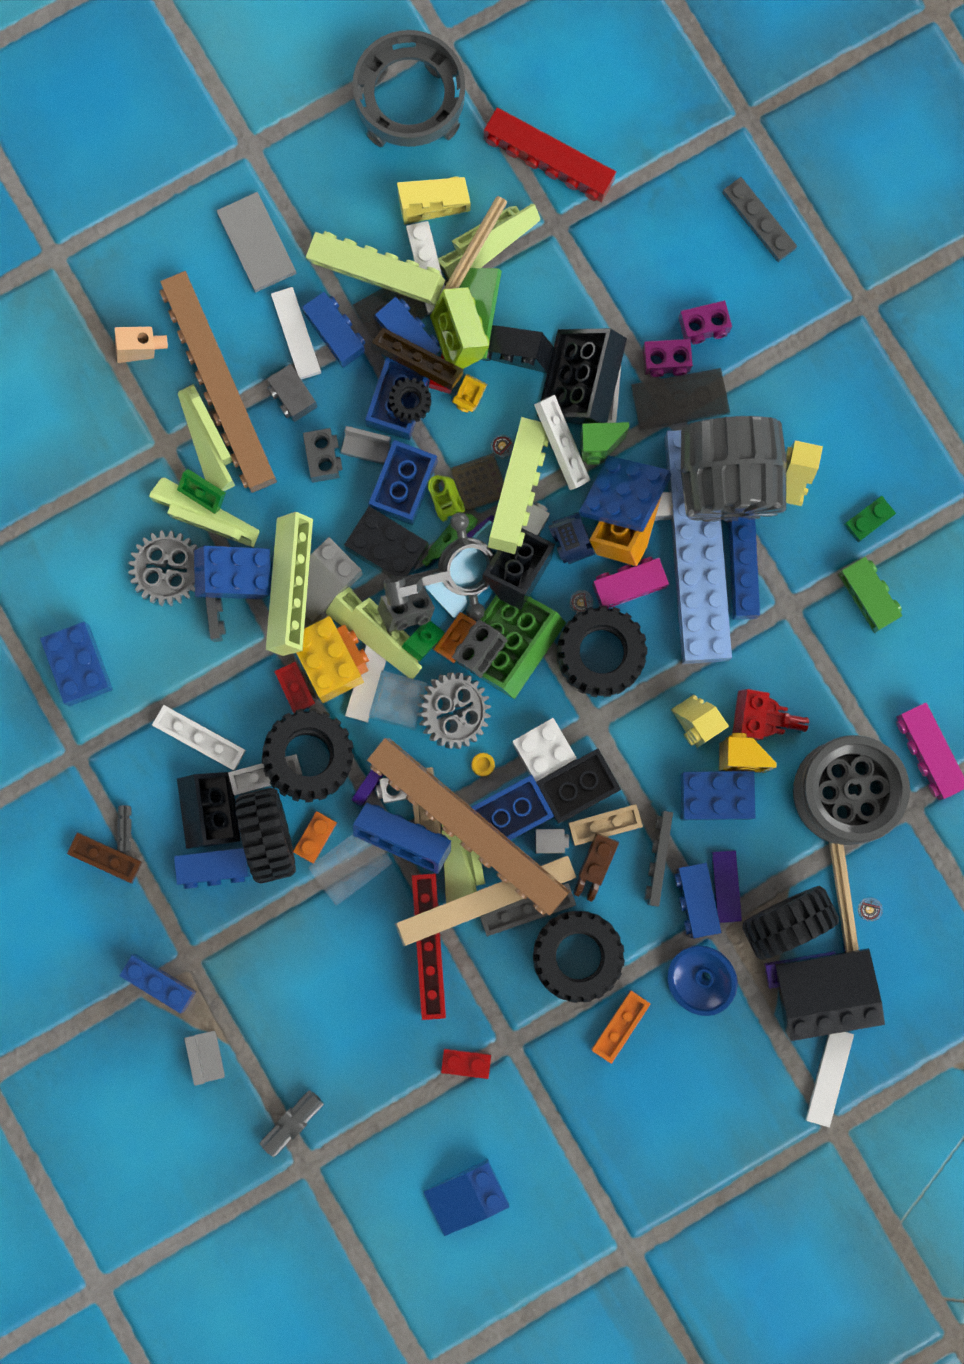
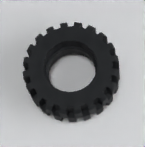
M599 606V608L594 609L589 607L582 613L578 612L565 625L557 645V662L560 665L562 675L567 678V682L571 686H575L580 693H588L591 697H611V695L619 694L630 687L641 674L646 663L645 634L641 633V626L638 622L634 623L631 619L632 616L627 612L623 614L619 612L620 609L615 607L613 609H609L607 606ZM594 631H608L618 637L622 643L624 650L622 662L611 672H593L581 660L580 645L583 639Z
M310 708L309 712L299 709L294 714L287 713L280 721L277 720L273 724L272 729L266 736L262 753L263 771L265 776L269 777L271 786L280 790L279 793L284 797L288 795L297 802L299 799L305 800V802H313L314 799L323 800L329 794H334L343 785L351 770L354 754H352V740L348 738L349 733L346 728L342 729L340 726L341 722L337 718L334 720L329 718L330 714L325 711L323 714L316 713L317 709ZM310 735L317 737L325 743L330 753V760L322 773L311 777L302 776L295 773L288 766L285 751L290 741L295 737Z
M266 788L239 795L235 800L236 815L244 853L253 880L262 884L291 877L296 872L295 858L285 812L278 791L274 788Z
M817 886L753 915L743 922L742 929L756 957L760 960H766L794 949L834 928L839 923V916L826 890L821 886Z
M586 911L562 913L548 921L535 940L533 952L535 972L544 987L562 1000L586 1003L599 999L606 992L613 989L614 984L622 975L621 970L625 963L623 952L625 951L620 940L621 937L608 921L597 914ZM572 934H585L591 937L600 949L601 960L599 967L591 976L584 979H573L566 976L557 965V948L563 939Z

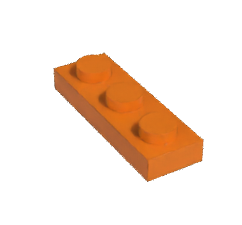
M630 990L591 1050L612 1064L649 1008L650 1003Z

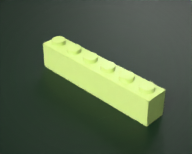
M326 231L323 234L315 232L305 257L312 264L433 306L436 305L445 283V279L440 275L439 270L432 267H427V270L420 268L418 263L411 260H406V262L398 260L399 257L391 253L379 254L377 249L367 245L364 248L359 247L356 242L350 239L338 240L336 239L337 236Z
M521 417L490 533L488 548L515 554L517 546L522 547L525 533L521 532L522 525L527 526L530 513L526 512L527 506L533 505L535 492H531L532 487L538 486L540 473L536 471L538 466H543L546 453L542 452L543 446L548 447L549 443L544 427L539 421Z
M298 512L277 518L266 650L282 656L303 650L313 519Z

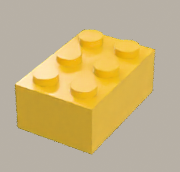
M330 616L304 629L303 650L296 652L322 703L364 683Z

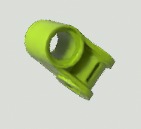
M441 475L430 478L428 490L440 520L444 522L455 513H464L465 506L459 496L454 480L451 477ZM441 481L445 485L442 492L439 490V483Z

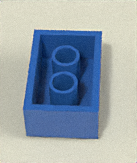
M386 357L365 418L366 427L410 440L416 421L408 423L406 420L404 422L400 421L399 417L396 418L390 409L389 394L392 391L393 385L396 386L399 380L403 382L405 378H409V380L416 378L418 382L421 380L428 387L430 379ZM408 392L403 395L401 403L405 408L412 409L419 404V397L415 393Z
M393 440L368 503L369 506L381 514L413 525L427 491L428 482L432 478L438 463L437 456Z
M202 546L194 550L195 597L263 599L270 596V549Z
M81 622L40 638L65 705L70 707L113 690L90 625L86 622Z
M754 771L682 772L680 774L681 821L756 819Z
M532 775L472 806L475 811L510 840L554 817Z

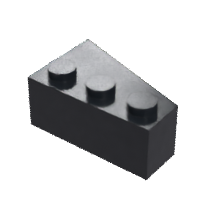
M492 325L487 359L481 360H493L547 373L554 346L543 332Z

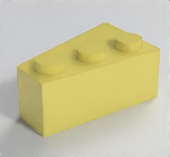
M455 176L448 179L397 183L398 199L404 225L470 211L471 203L465 177L459 178Z
M795 440L791 447H787L785 452L786 503L802 506L804 495L808 493L806 484H812L818 471L823 446Z

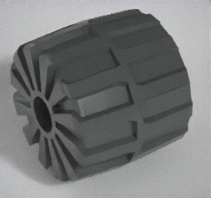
M732 416L690 423L682 428L681 479L685 512L689 519L705 522L720 520L728 522L738 521L739 517L753 520L761 519L760 516H776L786 511V453L780 421L772 417Z

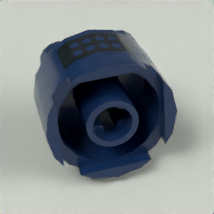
M579 512L553 521V524L549 526L553 539H555V542L559 541L561 545L557 547L563 563L568 562V564H572L595 555L593 549H591L593 547Z

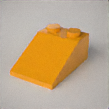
M661 497L643 532L599 521L589 540L596 555L637 566L647 548Z

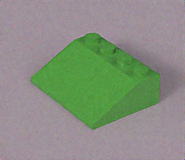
M496 595L480 620L499 631L508 641L502 650L499 651L487 671L484 672L481 679L515 699L566 622L556 611L531 597L528 598L522 610L501 601Z

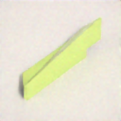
M530 204L520 211L517 206L508 207L503 210L470 268H482L540 221V216L535 204ZM480 224L452 240L456 250L438 258L440 269L448 281Z
M194 384L180 390L178 397L205 480L222 491H226L235 486L225 467L233 461Z
M161 478L151 491L149 497L153 502L170 507L168 515L171 518L254 548L260 533L258 529L222 509L216 514L212 513L177 491L178 485L174 482Z
M350 587L338 594L326 610V614L341 626L346 625L349 632L353 630L359 640L408 678L414 679L422 669V665L402 648V645L410 636L404 630L388 632L377 610L378 605L371 598L361 602Z
M442 829V834L451 840V852L444 863L446 903L476 892V886L485 884L482 864L478 860L480 856L474 851L468 852L460 845L462 841L457 836L451 837Z

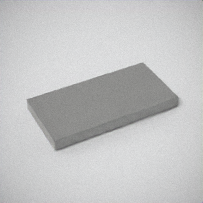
M258 192L217 210V214L255 293L297 274Z

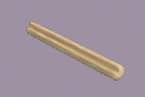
M497 196L444 289L460 287L507 204L504 198Z
M829 842L845 952L859 950L844 845Z

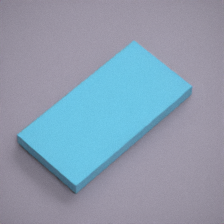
M488 521L472 538H476L488 546L493 523ZM467 548L456 554L450 566V574L456 585L471 587L482 580V575L487 568L484 554L476 548ZM490 548L493 555H495L497 550ZM442 582L424 586L454 619L469 605L468 595L464 596L453 593Z

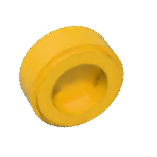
M487 753L477 754L472 760V770L481 777L490 775L495 768L493 757Z

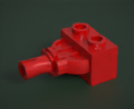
M745 689L738 691L732 733H745L746 738H753L756 741L775 733L783 735L785 733L784 728L806 732L808 725L803 724L809 723V718L782 713L787 712L788 707L780 706L775 700L769 698L770 693Z

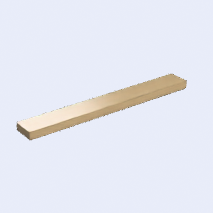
M568 856L541 866L561 884L577 878ZM502 881L395 923L403 946H406L524 898L516 893V887L511 882L506 884Z

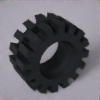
M405 378L403 382L399 380L396 386L393 385L392 391L389 394L390 409L396 418L399 417L402 422L404 420L408 421V423H412V421L419 422L420 418L424 419L426 413L430 411L431 393L429 388L421 380L418 382L416 378H413V380ZM408 392L415 393L419 397V404L412 409L405 408L401 403L404 394Z

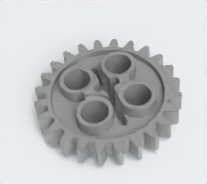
M160 531L159 538L151 533V541L143 538L145 545L137 544L136 547L139 552H131L135 561H130L128 564L134 567V569L128 571V574L135 576V578L130 582L132 584H139L135 588L136 592L139 593L144 590L141 597L146 599L150 596L152 604L157 599H159L160 606L164 605L165 600L168 601L170 606H173L174 599L182 604V596L190 599L188 592L190 590L195 592L194 550L198 549L196 544L190 546V538L183 541L181 533L176 538L173 531L169 532L168 537H166L163 531ZM162 551L160 560L153 561L151 559L153 552ZM185 554V561L183 563L176 564L174 562L176 555ZM151 564L158 567H166L167 564H169V566L173 569H187V572L182 573L179 571L167 570V572L165 573L160 568H146V565ZM153 573H157L159 575L158 581L154 584L148 583V577ZM174 577H182V582L179 586H171V580Z
M447 673V677L439 675V681L432 679L433 687H424L428 692L427 695L420 694L424 703L417 704L418 707L423 708V711L419 712L417 716L424 718L419 725L427 726L423 733L431 734L429 740H437L438 746L445 744V748L450 749L453 746L456 749H461L462 745L468 747L470 746L469 740L477 742L475 734H484L480 729L481 726L488 727V724L484 722V718L491 717V715L485 713V710L491 708V706L484 703L489 696L481 695L485 688H477L479 681H471V676L465 675L463 677V673H456V675L454 673ZM460 690L463 693V698L461 701H459L458 699V692ZM440 698L443 701V707L441 709H439L437 705L438 700ZM471 702V706L455 710V707H463ZM454 711L453 714H446V715L440 717L439 719H437V716L440 715V714H444V713H448V712ZM467 712H469L471 716L470 721L468 723L465 719ZM449 720L451 727L447 732L445 724Z

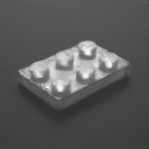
M352 834L308 867V869L337 906L393 864V862L383 849L363 841Z

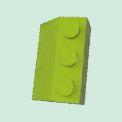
M469 287L443 289L430 315L444 359L462 369L481 360L489 348V338L484 333L482 318L478 316L475 299L471 296Z

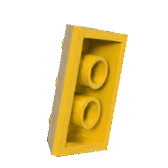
M732 733V735H729V737H726L725 740L719 743V771L766 773L776 768L777 763L753 738H746L745 733Z

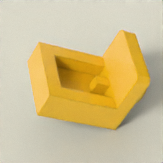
M466 374L452 402L457 404L456 408L463 412H473L477 408L488 384Z

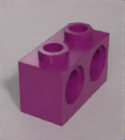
M725 300L683 310L678 317L684 339H691L693 345L704 342L706 338H724L732 328ZM719 318L722 321V325H714L711 319ZM689 324H698L700 330L693 331L690 329Z
M691 339L644 342V374H650L651 377H662L666 373H673L674 376L686 375L693 366ZM677 354L682 355L685 361L678 363L674 360L673 356ZM652 356H658L661 358L662 362L660 364H654L650 358Z

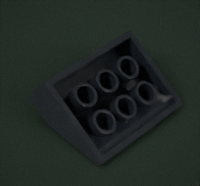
M611 328L558 329L541 401L555 395L567 423L579 425L607 423L627 338Z
M869 948L775 964L784 1028L790 1041L885 1025L882 1000Z

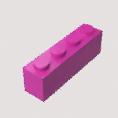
M923 703L896 716L898 719L896 722L897 727L902 734L906 735L909 741L907 743L908 749L912 755H916L919 761L918 768L921 774L929 780L930 784L928 787L933 797L943 800L964 790V775L928 704Z

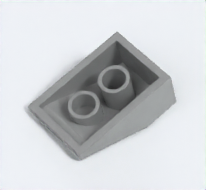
M330 537L310 555L305 615L312 622L328 609L338 594L351 587L363 575L362 570Z

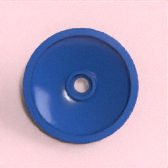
M692 946L682 950L674 957L668 969V985L671 994L680 1006L691 1013L701 1016L718 1014L724 1011L736 996L738 981L734 967L721 952L711 947ZM705 972L710 975V979L705 977Z

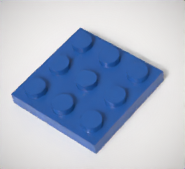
M608 456L579 511L581 517L643 532L671 477L670 470Z

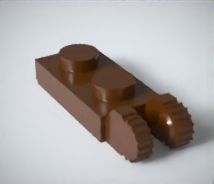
M599 833L595 834L578 874L579 879L574 888L573 895L580 896L587 880L592 882L587 893V900L591 902L594 900L599 885L601 886L619 845L617 840Z

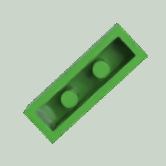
M865 556L842 570L838 576L869 626L876 633L903 615L901 614L902 608L900 604L889 595L888 585L884 580H880L876 574L877 568L871 560L868 561Z

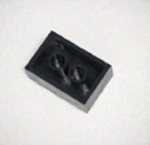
M370 506L344 544L348 552L390 578L396 576H403L405 578V576L412 575L429 548L427 541Z
M599 748L536 782L554 815L557 825L621 790Z

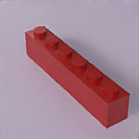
M498 107L484 129V139L490 146L502 148L509 156L524 160L533 169L539 168L551 179L563 181L568 188L585 193V196L592 201L598 200L602 203L615 180V170Z
M436 874L412 875L414 915L416 916L438 907ZM439 932L416 941L422 1020L446 1018L441 937Z

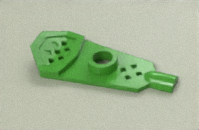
M465 514L469 519L466 534L474 529L479 521L472 514ZM451 524L439 536L429 549L428 555L421 561L426 567L433 559H438L451 542L458 539L457 531L451 527Z

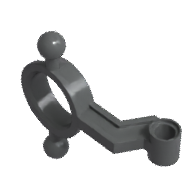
M459 512L451 517L450 524L457 531L458 539L451 542L444 549L437 569L405 576V578L403 576L391 577L383 581L388 605L396 606L407 603L409 601L408 596L417 594L423 586L442 582L453 593L464 596L468 595L469 605L466 609L468 617L477 621L484 616L485 610L483 605L478 602L477 595L489 587L486 581L482 578L476 585L461 587L454 583L450 574L453 558L464 549L476 548L481 550L486 558L487 567L494 557L491 549L484 542L476 538L467 537L466 528L469 525L467 515Z

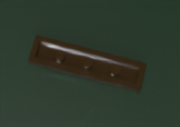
M382 328L371 343V349L449 390L454 388L463 375L464 369L385 328Z

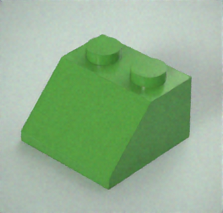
M629 422L582 424L580 432L582 461L586 462L587 465L600 464V461H604L626 438Z

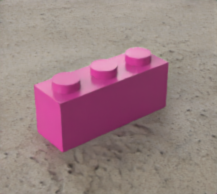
M652 557L641 560L638 566L631 567V565H626L617 569L618 573L613 575L607 572L597 576L592 586L599 605L611 608L667 588L669 582L660 558L653 560Z

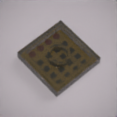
M494 453L450 468L458 493L464 503L465 512L499 501L504 480Z

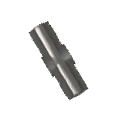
M309 1090L293 1108L290 1107L276 1122L277 1125L259 1144L274 1158L291 1139L293 1140L308 1125L307 1122L324 1103L315 1093Z

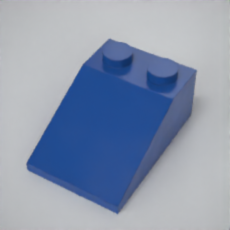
M488 1159L423 1191L444 1236L485 1220L510 1207Z

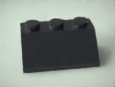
M523 528L521 532L525 533L522 547L517 546L515 554L497 550L482 575V578L501 601L522 610L549 565L555 548L554 543Z
M228 772L193 774L177 778L186 849L241 841L236 815L235 796Z

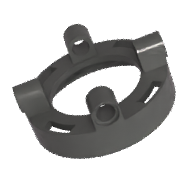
M402 30L382 36L363 52L357 62L353 75V94L357 112L368 129V138L379 147H383L386 142L398 146L413 147L431 143L442 136L450 140L456 134L460 127L459 117L465 101V76L457 55L444 41L426 32ZM401 43H416V48L407 47L393 50L392 46ZM418 60L424 62L426 69L436 78L441 77L445 90L444 99L440 109L430 119L419 124L405 125L392 121L379 109L374 96L375 85H378L384 79L388 72V66L395 62ZM453 77H456L457 90L460 89L459 97H455ZM361 87H364V99L366 107H363L360 99H363Z

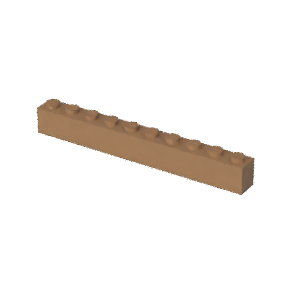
M186 271L160 281L163 289L159 291L164 303L169 302L172 308L168 311L173 324L178 322L181 329L177 331L182 344L187 343L189 351H186L191 365L196 363L199 370L195 372L200 385L205 384L207 392H204L209 406L213 404L216 412L212 413L217 426L222 425L225 433L221 434L226 446H231L234 454L230 455L235 467L240 466L243 472L239 477L244 488L249 487L251 492L254 493L277 483Z
M384 738L367 759L372 764L370 768L380 776L384 774L390 779L388 781L389 785L397 791L400 789L407 794L406 799L415 806L419 804L424 808V814L434 822L438 820L444 825L442 829L449 836H457L462 841L460 845L470 853L474 851L480 856L478 860L487 868L492 866L498 871L496 875L506 884L511 882L516 887V893L522 898L527 899L528 897L535 903L533 907L541 914L545 915L547 913L550 916L571 892L392 739Z

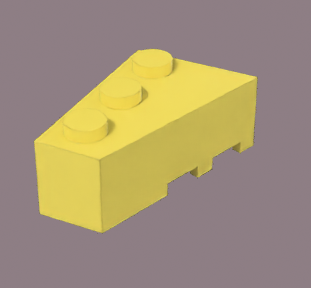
M696 695L690 696L671 709L686 731L684 737L691 746L695 745L696 748L729 727L716 706L709 702L704 703L703 699H698Z

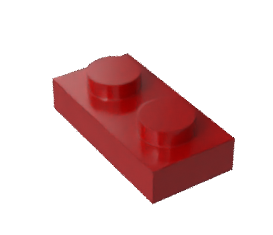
M296 661L274 671L293 713L296 710H305L316 705Z
M444 1049L441 1073L489 1079L491 1054Z

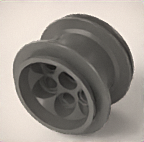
M859 735L839 737L815 748L800 764L793 784L794 804L802 822L819 838L840 845L871 842L888 834L902 819L910 797L908 774L896 753L885 744L873 738ZM858 762L865 766V773L863 775H859L855 771V765ZM834 765L839 766L842 770L839 778L833 776L831 772ZM873 781L879 784L880 791L878 794L870 791V784ZM849 785H851V786L856 785V786H857V788H858V794H857V795H856V794H851V795L849 794V792H848V786H849ZM824 787L831 788L833 792L830 800L824 798L822 794ZM863 803L868 804L871 808L868 816H864L861 813V805ZM839 806H843L847 810V816L844 819L837 815Z

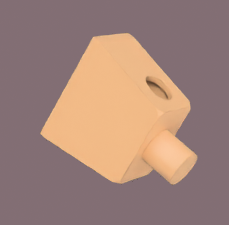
M115 327L117 363L153 359L156 349H168L167 335L153 336L152 327Z

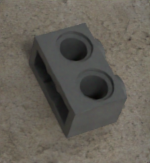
M330 428L303 433L312 483L340 478L339 471H342L343 468L341 458L335 455V449L339 448L337 435H332ZM321 439L326 440L328 444L325 448L319 449L315 446L317 441ZM323 462H330L332 464L331 468L327 471L319 469Z
M424 586L417 594L409 595V601L401 605L390 606L387 604L386 595L381 596L377 610L388 632L394 630L401 631L417 624L424 625L431 620L435 607Z
M479 619L470 628L464 641L457 646L452 658L462 667L482 678L484 672L487 671L508 640L499 631Z

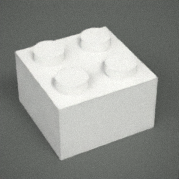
M554 718L512 741V745L535 782L577 759Z

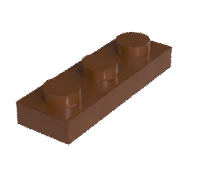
M78 832L67 853L132 884L143 863Z

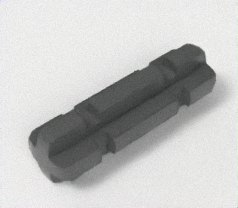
M121 805L118 807L120 819H118L117 838H119V841H117V849L120 852H128L131 850V842L129 841V838H131V819H129V816H131V806Z

